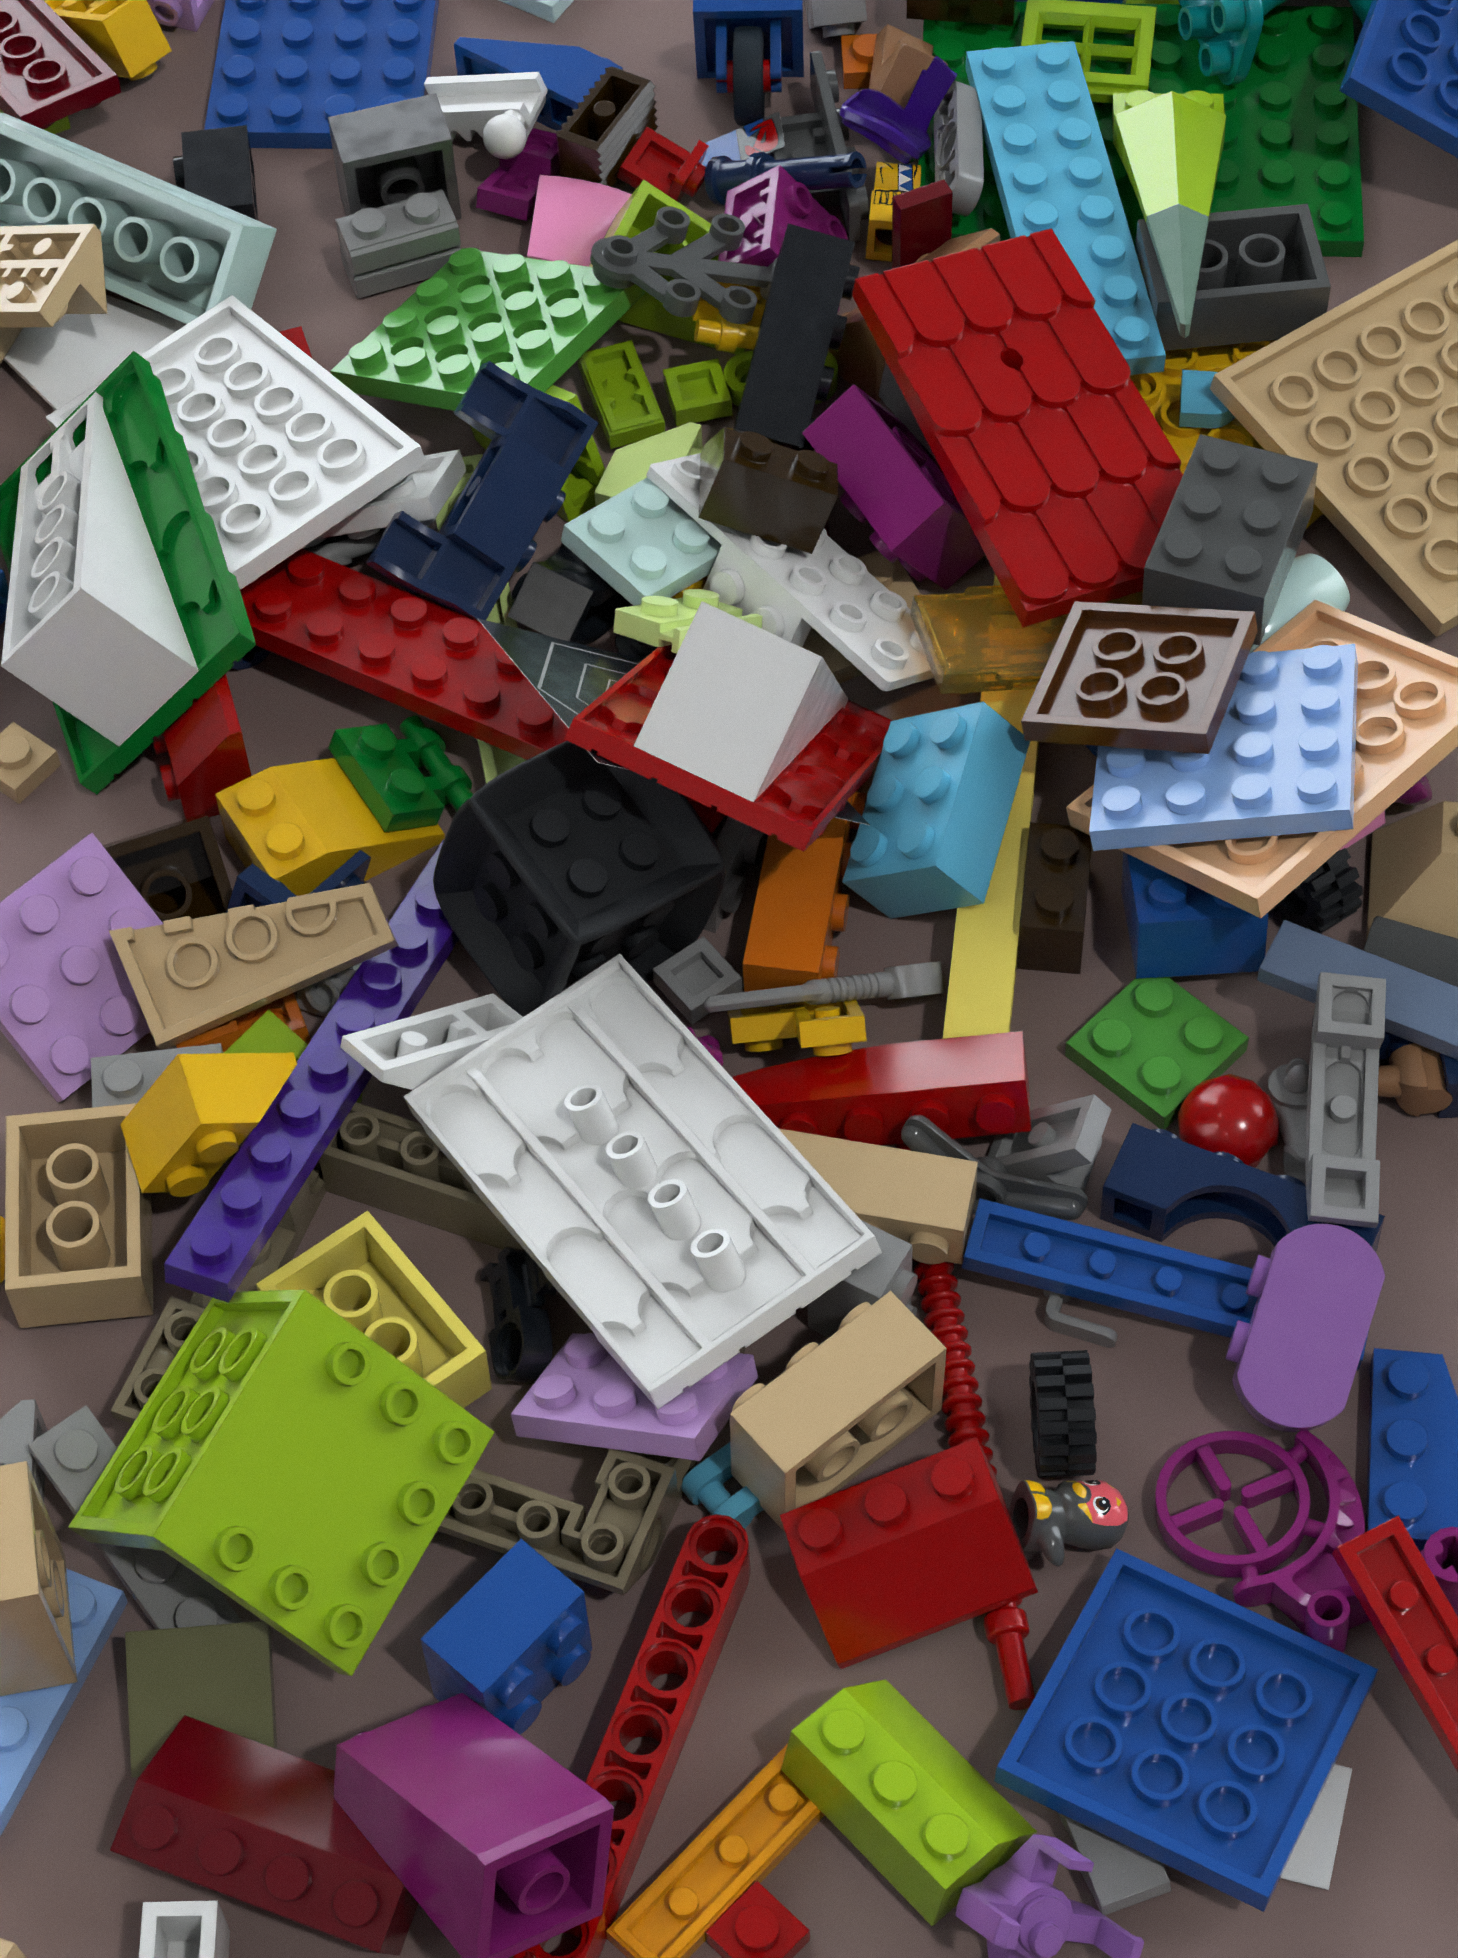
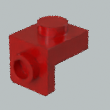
M646 127L620 166L617 178L635 189L644 179L677 202H680L684 194L693 198L704 182L706 166L702 165L709 145L699 140L690 153L651 128Z

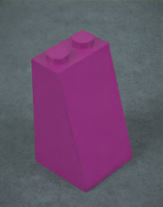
M464 1693L457 1694L433 1705L421 1707L412 1714L371 1731L361 1732L351 1739L336 1745L333 1798L462 1958H509L602 1915L614 1807L603 1795Z

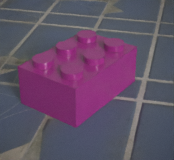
M855 384L802 432L817 453L824 456L828 461L837 464L838 482L845 490L839 498L856 519L862 523L868 520L874 528L875 532L869 536L873 545L891 563L898 559L902 566L917 581L922 582L928 577L947 590L985 555L938 463L898 417Z

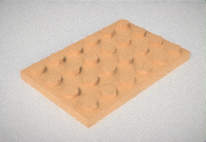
M1314 600L1253 652L1307 649L1318 645L1338 646L1355 644L1358 660L1353 829L1122 848L1119 850L1258 918H1262L1458 747V658L1323 602ZM1094 784L1066 806L1070 826L1090 835L1089 827Z

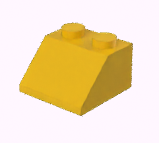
M294 1052L177 1054L120 1124L141 1192H170L172 1196L184 1197L203 1190L225 1161L238 1151L239 1145L265 1115L297 1065Z

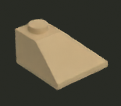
M1442 801L1373 831L1366 941L1373 919L1376 916L1458 939V802Z

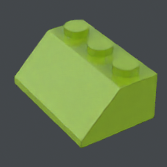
M886 1679L843 1688L791 1730L781 1770L931 1926H934L957 1906L963 1888L983 1881L992 1870L1004 1865L1033 1834L1037 1833Z

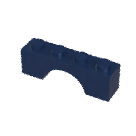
M1132 1123L1103 1185L1100 1211L1101 1220L1159 1242L1164 1241L1170 1234L1182 1226L1203 1219L1218 1218L1243 1223L1264 1235L1274 1247L1287 1234L1303 1226L1333 1224L1308 1221L1306 1185L1299 1179L1289 1175L1275 1176L1244 1164L1242 1160L1230 1153L1210 1152L1183 1142L1170 1131L1148 1129ZM1379 1214L1376 1228L1343 1224L1333 1225L1342 1226L1357 1233L1376 1252L1385 1216Z

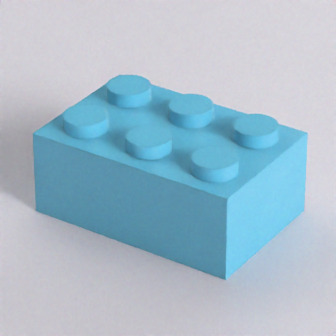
M984 701L891 721L883 741L882 752L872 785L867 793V801L862 817L870 826L859 824L842 882L890 919L984 904L1030 741H1025L1024 735Z

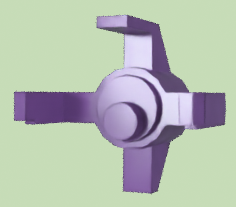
M1033 1834L1004 1865L992 1870L983 1881L963 1888L958 1900L955 1916L987 1939L988 1958H1050L1057 1954L1065 1941L1093 1944L1112 1958H1140L1144 1941L1141 1937L1132 1935L1092 1906L1068 1899L1061 1890L1053 1886L1059 1863L1067 1869L1092 1872L1094 1862L1056 1837Z

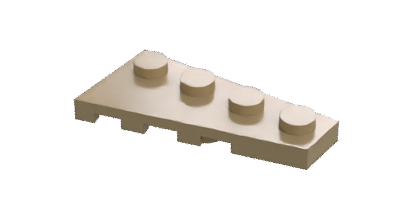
M371 883L289 897L287 902L255 907L251 904L230 908L227 913L192 919L190 916L163 921L162 925L135 930L132 927L109 931L156 1046L160 1050L168 1049L399 946Z

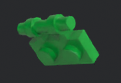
M410 716L400 724L399 730L405 739L398 740L387 723L337 729L334 731L328 749L385 832L437 825L445 808L444 805L451 804L457 813L459 808L474 795L471 791L472 781L461 766L453 765L444 753L446 745L435 729L427 728L418 716ZM417 767H425L431 776L423 777Z

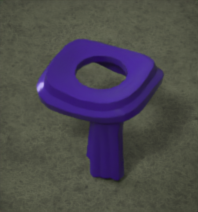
M935 56L928 69L922 70L905 108L878 90L863 89L856 92L842 104L839 110V115L842 117L841 122L876 143L900 162L909 164L915 159L922 157L930 148L931 140L927 133L930 121L957 77V73L952 71L941 58Z

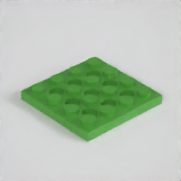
M462 248L453 253L449 261L429 280L421 283L417 287L416 292L400 307L386 315L383 322L362 342L354 345L350 349L349 354L330 373L356 394L455 411L480 366L491 361L515 378L545 393L645 294V291L636 284L624 289L604 285L594 276L593 267L569 264L563 260L547 261L526 258L520 254L506 255L480 251L477 248Z

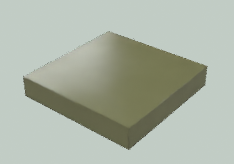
M264 1621L125 1632L132 1778H137L141 1775L184 1715L277 1749L272 1637L269 1624Z

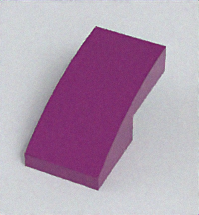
M532 128L522 152L511 159H500L499 167L477 187L476 208L527 221L534 213L539 175H559L556 134Z

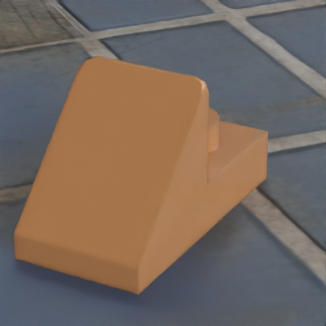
M887 24L876 36L869 89L880 91L905 108L922 70H927L934 59V56H932L933 45Z

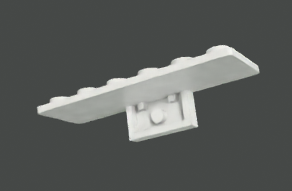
M701 453L650 465L646 476L722 545L703 588L704 590L718 593L719 602L743 609L742 616L750 614L762 615L763 630L800 647H803L812 627L882 691H891L960 669L964 657L948 643L945 635L928 626L907 607L906 601L900 595L889 591L867 571L865 564L861 560L843 550L827 535L825 529H823L813 553L810 554L784 544L760 538L756 535H750L700 519L698 516Z

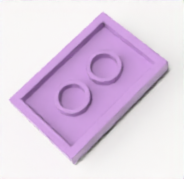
M572 1333L512 1411L511 1418L516 1436L700 1461L730 1419L733 1405L747 1389L752 1387L758 1378L754 1356L738 1353L690 1388L686 1386L683 1389V1393L660 1409H657L597 1340L595 1334Z

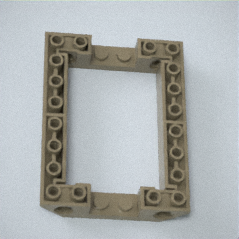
M356 1102L236 1291H258L256 1283L292 1260L326 1192L502 1250L505 1247L525 1249L479 1198L471 1184L427 1135L419 1122ZM194 1292L190 1302L170 1297L111 1409V1414L114 1418L131 1424L134 1423L212 1297ZM742 1347L739 1351L744 1354L746 1348ZM609 1449L595 1480L596 1497L587 1517L585 1516L583 1505L473 1468L437 1531L506 1554L520 1539H523L564 1575L624 1596L654 1564L684 1494L682 1491V1480L696 1466L697 1461Z

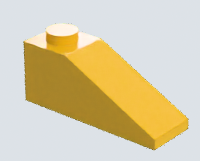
M44 0L118 77L129 78L131 81L144 78L157 69L156 61L172 51L147 0Z

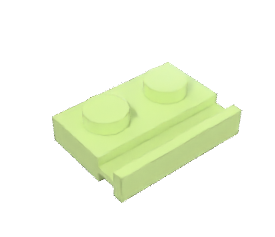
M687 589L683 591L682 598L645 596L641 600V605L615 609L613 633L655 647L672 645L671 652L677 654L702 601L761 629L763 616L759 614L742 616L743 609L719 602V594L704 589Z

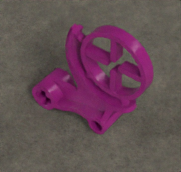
M1308 1430L1299 1431L1295 1435L1294 1447L1287 1452L1276 1443L1255 1434L1240 1431H1220L1190 1440L1168 1458L1159 1474L1155 1493L1156 1521L1168 1547L1181 1560L1202 1572L1228 1578L1242 1577V1581H1239L1232 1589L1236 1604L1243 1607H1255L1272 1602L1305 1636L1344 1653L1347 1646L1348 1630L1370 1620L1332 1555L1337 1546L1363 1534L1365 1527L1360 1495L1353 1479L1339 1458ZM1229 1453L1251 1456L1266 1462L1278 1471L1276 1474L1244 1486L1241 1490V1506H1237L1234 1509L1233 1525L1250 1554H1219L1206 1550L1185 1537L1187 1534L1223 1519V1501H1228L1231 1498L1232 1484L1218 1461L1217 1454ZM1304 1460L1315 1472L1323 1487L1328 1507L1326 1523L1309 1518V1486L1299 1466ZM1197 1462L1217 1498L1170 1516L1166 1502L1169 1489L1176 1477L1185 1468ZM1294 1491L1298 1504V1513L1294 1524L1284 1537L1269 1547L1247 1509ZM1448 1527L1432 1534L1420 1553L1458 1616V1527ZM1305 1535L1317 1539L1304 1555L1290 1565L1268 1574L1259 1575L1285 1562L1297 1550Z

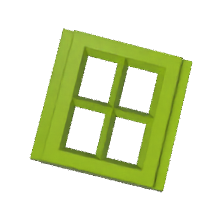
M1027 0L1021 46L1066 42L1042 40L1043 28L1083 31L1082 43L1075 42L1091 100L1092 102L1112 103L1113 93H1130L1136 90L1148 91L1157 7L1067 0ZM1094 32L1134 34V46L1094 44ZM1091 60L1132 63L1131 75L1090 72Z

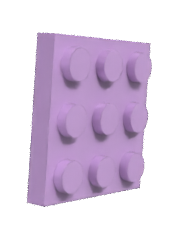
M93 833L85 836L0 902V1030L57 1103L65 1100L91 1079V1058L120 1055L150 1032L109 931L132 927L135 930L162 925L163 923Z

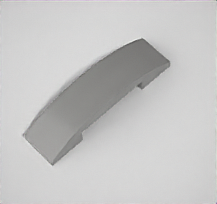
M1320 972L1318 977L1310 1049L1306 1112L1305 1177L1308 1221L1376 1228L1378 1225L1380 1161L1376 1160L1379 1049L1383 1043L1385 1032L1386 979L1327 972Z

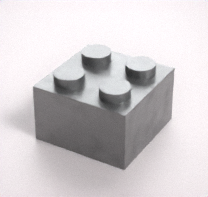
M436 93L328 117L340 198L346 216L353 215L363 208H378L403 201L417 193H431L443 190L456 220L462 219L452 138Z

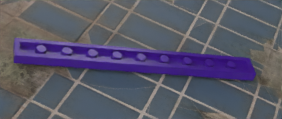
M442 840L389 921L399 946L361 963L298 1059L296 1067L265 1115L248 1135L165 1261L166 1283L229 1303L373 1076L340 1048L342 1036L410 1017L459 939L440 908L433 885L434 870L444 840Z

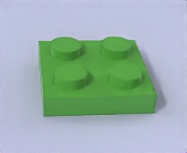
M1169 977L1135 978L1066 1042L1065 1056L1159 1129L1165 1130L1178 1117V1112L1185 1098L1197 1085L1204 1080L1221 1076L1247 1051L1249 1037Z

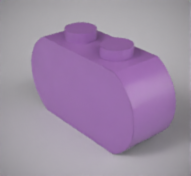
M1333 1224L1307 1225L1283 1237L1273 1248L1270 1258L1258 1255L1246 1290V1294L1257 1297L1250 1323L1237 1320L1225 1359L1237 1363L1232 1382L1241 1404L1251 1416L1270 1428L1284 1432L1309 1431L1329 1422L1345 1409L1385 1279L1383 1266L1378 1255L1370 1244L1357 1233Z

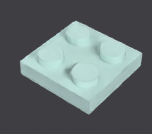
M648 477L566 523L561 537V542L633 606L641 605V600L645 596L671 598L708 576L722 546Z

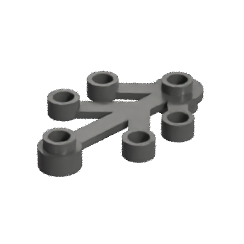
M675 207L660 208L657 211L654 225L631 239L615 235L598 240L592 247L590 261L593 265V274L604 285L624 289L636 284L663 303V307L667 312L678 317L694 315L701 297L717 308L725 320L735 324H746L752 320L757 297L751 290L745 287L730 286L724 288L717 282L760 287L761 296L767 300L777 262L776 258L773 263L765 267L710 260L724 251L737 250L741 245L745 224L738 217L730 214L714 216L709 233L673 254L653 253L667 243L679 244L686 238L690 218L683 210ZM660 275L671 276L674 280L668 282Z

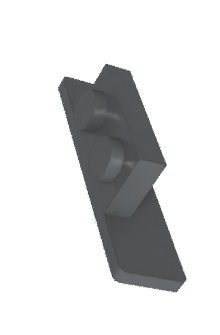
M821 51L810 52V90L816 112L781 117L785 146L771 152V156L775 160L847 154L856 151L855 146L846 147L845 141L849 140V127L841 122L840 108L835 106V103L839 102L837 75L835 69L826 70ZM848 169L846 172L859 174V169ZM865 185L858 189L810 190L811 196L822 207L840 206L848 240L853 242L860 241V220L869 219V202Z

